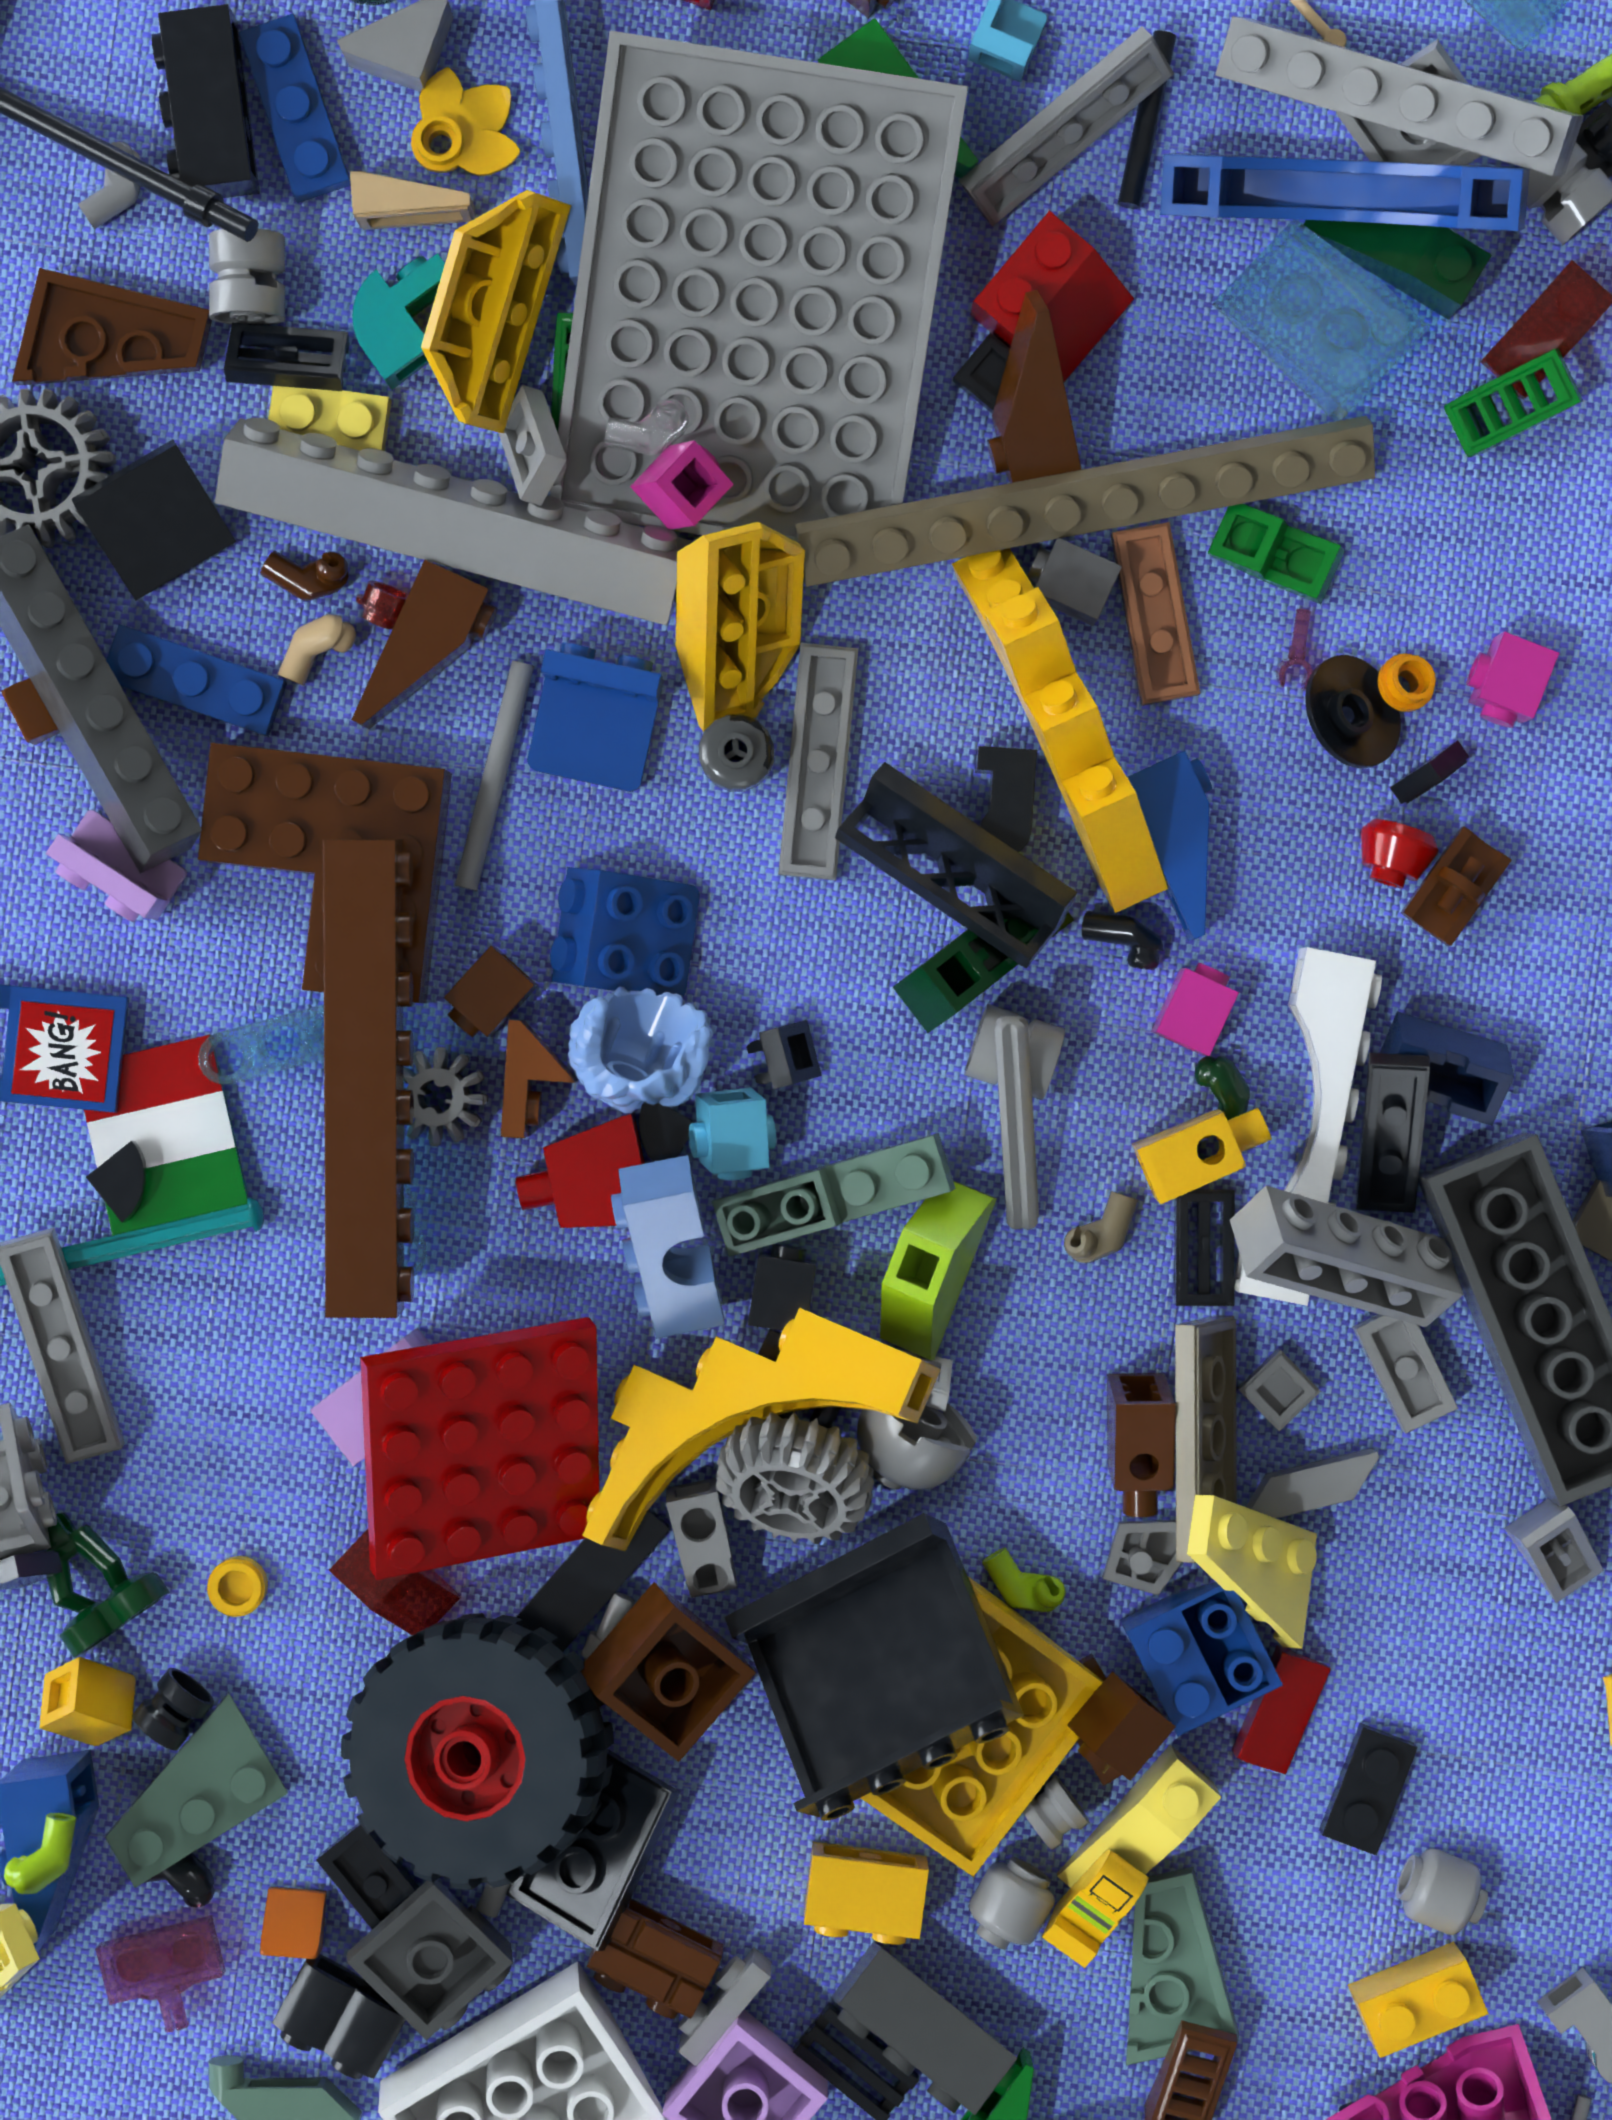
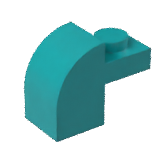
M438 253L429 260L421 256L408 263L396 275L399 282L391 288L377 269H375L364 280L355 297L352 320L356 338L371 363L391 390L429 363L421 349L424 333L412 317L435 300L445 262Z

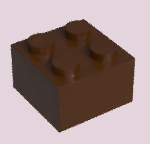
M655 1582L584 1662L585 1668L580 1671L586 1679L587 1685L599 1700L678 1762L756 1673L733 1645Z

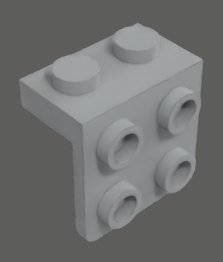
M10 1402L0 1405V1424L3 1440L0 1441V1560L13 1555L34 1553L51 1548L48 1527L57 1525L51 1494L49 1491L44 1492L39 1475L47 1472V1463L42 1443L39 1438L34 1439L28 1417L19 1418Z

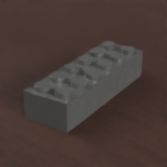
M1522 1132L1419 1174V1186L1441 1238L1445 1239L1452 1253V1262L1464 1297L1545 1497L1561 1507L1612 1486V1318L1538 1135Z

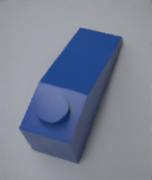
M1184 750L1127 778L1136 791L1168 886V889L1165 890L1188 941L1205 935L1210 806L1205 793L1212 790V785L1201 761L1198 758L1190 761Z

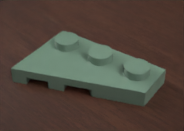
M229 1692L196 1732L183 1744L178 1753L160 1774L152 1780L105 1835L108 1844L135 1888L288 1794L287 1789Z
M1194 1867L1150 1876L1144 1891L1135 1903L1126 2065L1166 2057L1181 2020L1237 2034V2041L1239 2040V2030Z

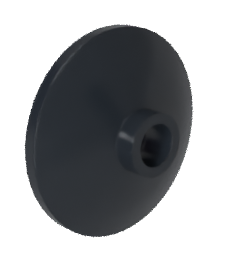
M1338 655L1320 663L1310 675L1305 694L1307 716L1315 736L1330 755L1341 763L1354 768H1370L1384 762L1394 752L1400 737V712L1388 705L1382 698L1378 688L1379 672L1373 666L1354 656Z

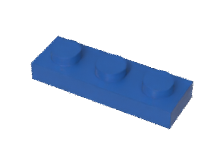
M294 13L239 31L238 33L296 202L300 203L351 186L350 177Z
M121 624L118 625L106 660L121 687L267 737L270 735L287 682L282 679Z

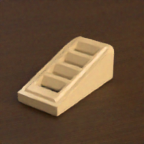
M350 171L353 215L363 230L462 223L476 219L475 206L469 193L363 171Z

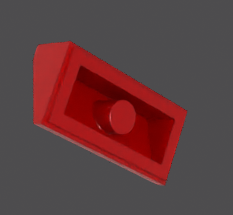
M1276 1645L1270 1660L1283 1686L1252 1701L1232 1752L1237 1759L1286 1774L1331 1668L1287 1648H1283L1280 1645Z

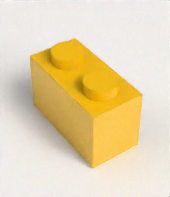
M813 1841L804 1905V1925L814 1926L816 1933L829 1937H846L850 1930L872 1933L871 1938L884 1944H905L906 1938L920 1940L929 1873L927 1856Z
M1454 1941L1347 1985L1368 2037L1380 2058L1489 2014L1468 1962Z

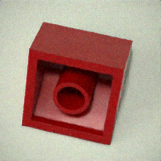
M1049 210L974 299L970 315L1007 347L1011 348L1025 293L1038 290L1049 309L1063 381L1065 383L1129 307L1134 298L1095 248Z

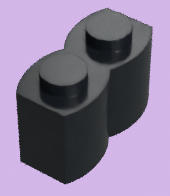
M319 1954L316 1959L305 1960L272 2024L282 2030L280 2036L289 2045L303 2051H310L312 2047L324 2051L332 2058V2066L342 2074L354 2079H361L363 2075L374 2079L400 2032L405 2019L364 1979L348 1968Z

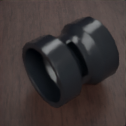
M169 1668L157 1683L158 1692L152 1699H144L134 1711L132 1717L137 1726L155 1742L165 1748L178 1750L189 1736V1725L194 1719L203 1718L213 1706L214 1700L210 1693L191 1676L176 1668Z

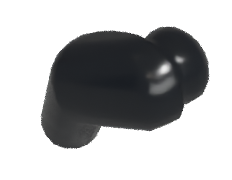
M193 1853L146 1881L166 1880L183 1897L184 1902L191 1907L205 1906L212 1900L214 1895V1877L210 1869Z

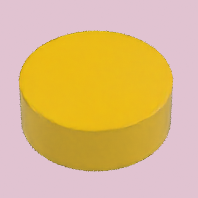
M234 1556L222 1561L212 1571L207 1583V1593L212 1605L219 1612L232 1617L245 1616L253 1612L263 1602L268 1590V1579L262 1566L255 1560L245 1556Z

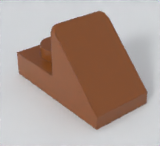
M508 1020L501 1137L526 1138L529 1136V1126L539 1127L542 1092L532 1091L533 1080L578 1082L573 1073L525 1020Z

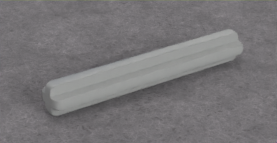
M1005 1015L996 1021L995 1044L1006 1219L1008 1226L1012 1229L1023 1228L1030 1230L1038 1224L1039 1205L1028 1021L1020 1015L1012 1017Z

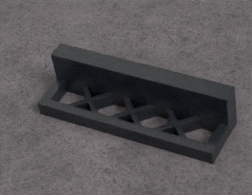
M886 762L873 774L864 799L841 824L835 836V839L1024 968L1031 964L1063 924L1077 894L1075 890ZM870 815L890 829L892 840L873 841L857 829ZM926 853L937 861L940 873L921 874L910 866L907 854ZM974 886L985 894L987 906H968L958 899L955 887ZM1021 918L1039 931L1028 945H1025L1006 932L1003 919Z

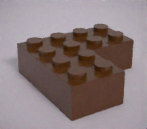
M211 743L198 860L216 864L314 874L302 990L324 992L323 840L403 839V852H412L413 857L412 887L403 888V911H411L413 915L412 947H403V971H412L413 1002L427 1003L452 773L441 768Z

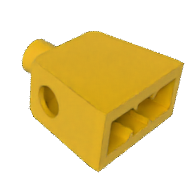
M1259 1108L1227 1120L1223 1111L1216 1109L1134 1142L1132 1147L1152 1194L1161 1205L1245 1168L1246 1163L1242 1152L1268 1142L1272 1138ZM1210 1136H1216L1219 1142L1217 1154L1206 1159H1200L1197 1154L1199 1141Z

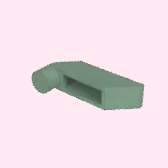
M226 2055L214 2057L208 2061L209 2088L217 2100L237 2120H361L362 2111L327 2077L244 2078V2059L242 2057Z

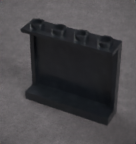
M925 1513L724 1617L731 1637L748 1644L805 1798L794 1803L797 1812L820 1817L823 1821L833 1820L848 1814L855 1808L853 1801L871 1792L873 1795H882L896 1790L905 1784V1775L922 1766L928 1770L941 1767L953 1761L957 1757L956 1749L974 1740L976 1743L981 1744L1003 1736L1009 1731L1008 1723L1024 1716L946 1523Z

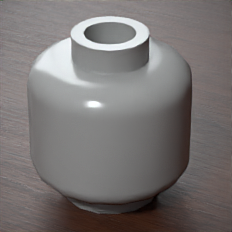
M1429 1848L1419 1857L1411 1855L1408 1858L1398 1880L1396 1897L1403 1900V1910L1409 1919L1440 1932L1454 1935L1460 1932L1468 1922L1474 1924L1479 1922L1486 1908L1488 1892L1481 1889V1874L1475 1864L1439 1849Z
M1011 1857L1008 1863H993L987 1869L968 1905L970 1913L980 1924L976 1933L985 1941L1004 1950L1007 1949L1010 1942L1017 1945L1031 1944L1055 1903L1054 1895L1048 1888L1051 1881L1050 1878L1036 1867L1016 1857Z

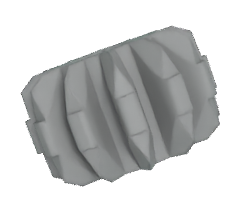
M437 1047L435 1049L433 1068L422 1051L415 1052L413 1056V1063L419 1072L418 1074L403 1066V1081L409 1084L407 1089L404 1090H413L414 1118L416 1119L409 1127L407 1136L411 1139H417L424 1131L426 1125H428V1139L431 1146H439L441 1144L443 1125H445L449 1136L454 1142L463 1140L464 1132L458 1119L460 1118L470 1126L478 1127L482 1119L478 1114L467 1108L469 1104L485 1105L488 1103L489 1098L488 1095L483 1093L470 1094L469 1086L480 1083L485 1077L481 1071L471 1073L465 1078L461 1075L469 1062L467 1055L460 1054L455 1058L451 1067L447 1068L448 1052L445 1047ZM432 1081L438 1087L449 1086L453 1097L445 1100L446 1103L450 1104V1107L444 1113L439 1106L428 1107L425 1102L424 1095L432 1093L431 1090L427 1089L428 1084Z

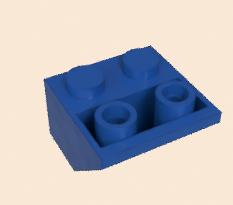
M1217 1582L1171 1594L1120 1619L1168 1719L1176 1726L1174 1731L1177 1737L1283 1686L1248 1613L1245 1611L1239 1595L1235 1591L1224 1590Z

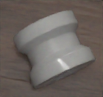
M1056 1775L1046 1781L1045 1790L1034 1797L1023 1811L1034 1830L1051 1850L1062 1844L1063 1835L1072 1828L1081 1830L1090 1823L1074 1796Z

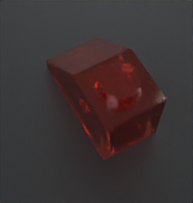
M1571 260L1480 362L1494 375L1500 377L1555 348H1559L1564 358L1612 304V295ZM1544 369L1535 374L1539 383L1547 376ZM1520 381L1514 385L1518 396L1524 400L1528 395L1522 382Z
M368 1528L329 1569L370 1610L411 1635L438 1623L461 1598L433 1569L376 1580L370 1570Z

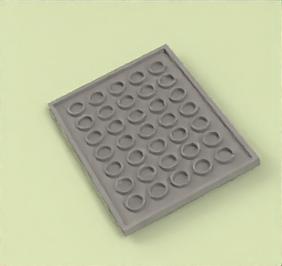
M610 30L558 435L567 456V466L561 482L550 489V496L561 500L566 507L584 512L590 510L611 512L617 515L621 522L640 526L658 525L666 527L630 486L669 445L695 440L716 458L720 469L734 485L695 526L671 529L673 531L707 535L760 522L797 542L795 524L903 504L968 86Z

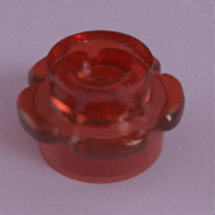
M370 580L364 594L356 596V602L364 608L362 617L365 620L382 628L393 629L408 594L391 585Z

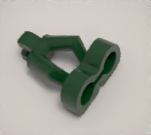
M57 1513V1525L48 1527L51 1548L46 1551L54 1550V1553L59 1552L63 1572L47 1578V1582L55 1606L79 1613L68 1622L60 1634L62 1641L72 1656L77 1658L163 1599L170 1592L157 1573H142L128 1579L121 1559L90 1525L81 1526L76 1529L65 1513ZM79 1554L102 1572L112 1590L105 1601L96 1602L73 1592L69 1559Z

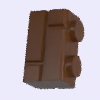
M631 1898L626 1910L619 1918L611 1936V1942L607 1945L605 1951L591 1949L587 1967L595 1971L593 1978L607 1989L624 1993L626 1987L646 1996L645 2004L657 2014L675 2019L678 2013L691 2019L721 1961L723 1944Z

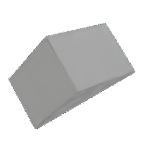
M420 0L338 39L337 42L349 67L421 92L435 72L454 16L448 0Z
M1547 1498L1504 1528L1556 1603L1604 1571L1576 1515L1567 1505L1560 1507Z

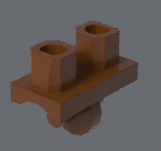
M1463 826L1458 830L1410 898L1401 914L1446 946H1452L1512 860Z

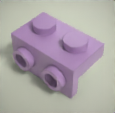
M94 810L87 811L71 837L58 834L45 853L60 863L55 873L82 890H86L91 883L107 893L109 896L104 904L131 922H135L139 915L143 918L158 920L187 875V871L170 859L140 874L111 821Z

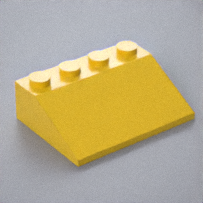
M968 1576L1024 1716L1008 1723L1009 1731L1003 1736L981 1744L976 1743L974 1740L956 1749L957 1757L953 1761L941 1767L928 1770L922 1766L905 1775V1784L896 1790L882 1795H873L871 1792L861 1797V1799L974 1877L1079 1739L1067 1724L1104 1681L1009 1605Z

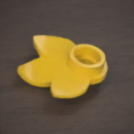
M449 67L440 70L427 81L425 88H422L419 96L422 119L415 126L411 137L413 154L421 166L435 173H447L460 167L471 174L486 176L502 171L514 163L520 155V149L509 137L500 133L504 129L511 108V92L507 86L481 85L463 91L461 82ZM444 135L452 140L450 149L445 153H435L431 150V142L437 136Z

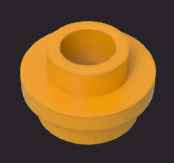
M1398 654L1387 660L1380 668L1378 674L1379 692L1385 702L1392 708L1402 712L1416 711L1426 705L1433 696L1436 683L1435 673L1432 666L1424 658L1412 654ZM1398 676L1408 681L1410 692L1403 689Z

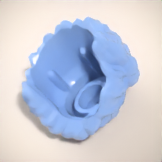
M619 986L613 994L608 992L604 998L597 996L583 1006L579 1018L570 1025L568 1057L571 1067L576 1071L577 1078L584 1085L587 1094L607 1103L618 1111L632 1113L635 1109H640L644 1102L651 1105L659 1103L664 1107L672 1108L688 1101L698 1090L701 1084V1074L706 1069L709 1061V1047L713 1031L707 1023V1013L696 1010L695 1005L692 1003L684 1005L682 996L677 993L665 992L656 996L655 991L649 988L642 991H627L624 987Z

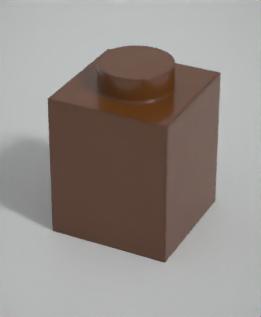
M490 946L445 995L444 999L453 1006V1009L447 1015L471 1037H474L479 1031L486 1037H493L539 985L497 947Z
M1113 1671L1067 1724L1084 1742L1078 1749V1752L1088 1762L1104 1774L1112 1766L1130 1781L1176 1727L1145 1696Z

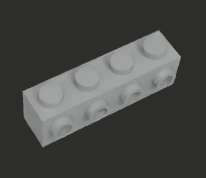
M1267 1185L1230 1219L1244 1271L1248 1278L1422 1327H1427L1464 1295L1452 1262V1253L1445 1239L1433 1234H1427Z

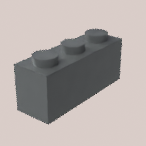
M874 1941L831 1996L843 2008L836 2017L863 2040L872 2031L888 2044L882 2055L907 2076H910L915 2068L933 2081L927 2092L953 2113L962 2104L971 2113L976 2115L1017 2060V2057Z

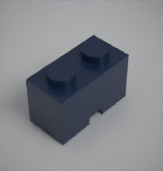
M1398 1011L1380 1053L1429 1056L1430 1073L1427 1102L1447 1107L1448 1113L1491 1126L1514 1078L1507 1044Z

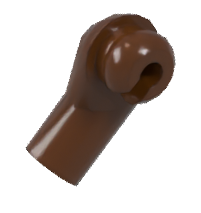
M274 550L268 556L260 571V575L304 601H311L338 592L349 578L346 559L341 554L330 551L323 553L322 559L300 566Z

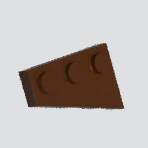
M39 268L12 382L19 386L200 371L212 323L209 317V310Z

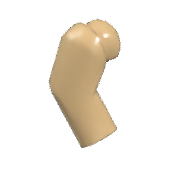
M326 614L300 626L293 634L277 675L305 686L318 654L330 649L341 653L351 649L356 639L354 626L348 622H343L341 616Z

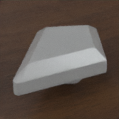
M1176 1520L1118 1522L1102 1578L1159 1596L1182 1563L1176 1562Z

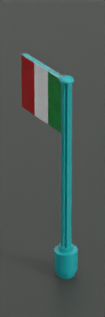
M212 1035L124 1054L117 1113L84 1110L97 1168L130 1141H136L146 1161V1185L143 1199L136 1213L126 1223H122L105 1202L112 1236L62 1247L68 1270L253 1227L254 1231L257 1232L264 1223V1212L257 1200L248 1196ZM0 1265V1286H4L7 1283Z

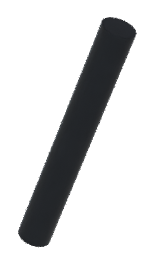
M1154 31L1153 38L1170 65L1176 35L1167 31ZM1167 81L1138 104L1117 203L1122 207L1139 209L1141 206Z

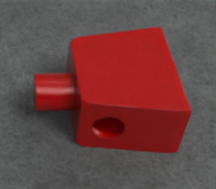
M635 1113L625 1114L543 1147L547 1170L515 1178L522 1210L555 1204L560 1228L616 1226L611 1195L621 1193L618 1169L645 1164Z

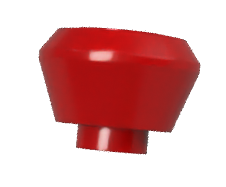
M1372 819L1361 828L1362 864L1372 869L1370 879L1395 888H1403L1406 880L1417 881L1438 855L1439 850L1434 836L1417 828L1384 819Z

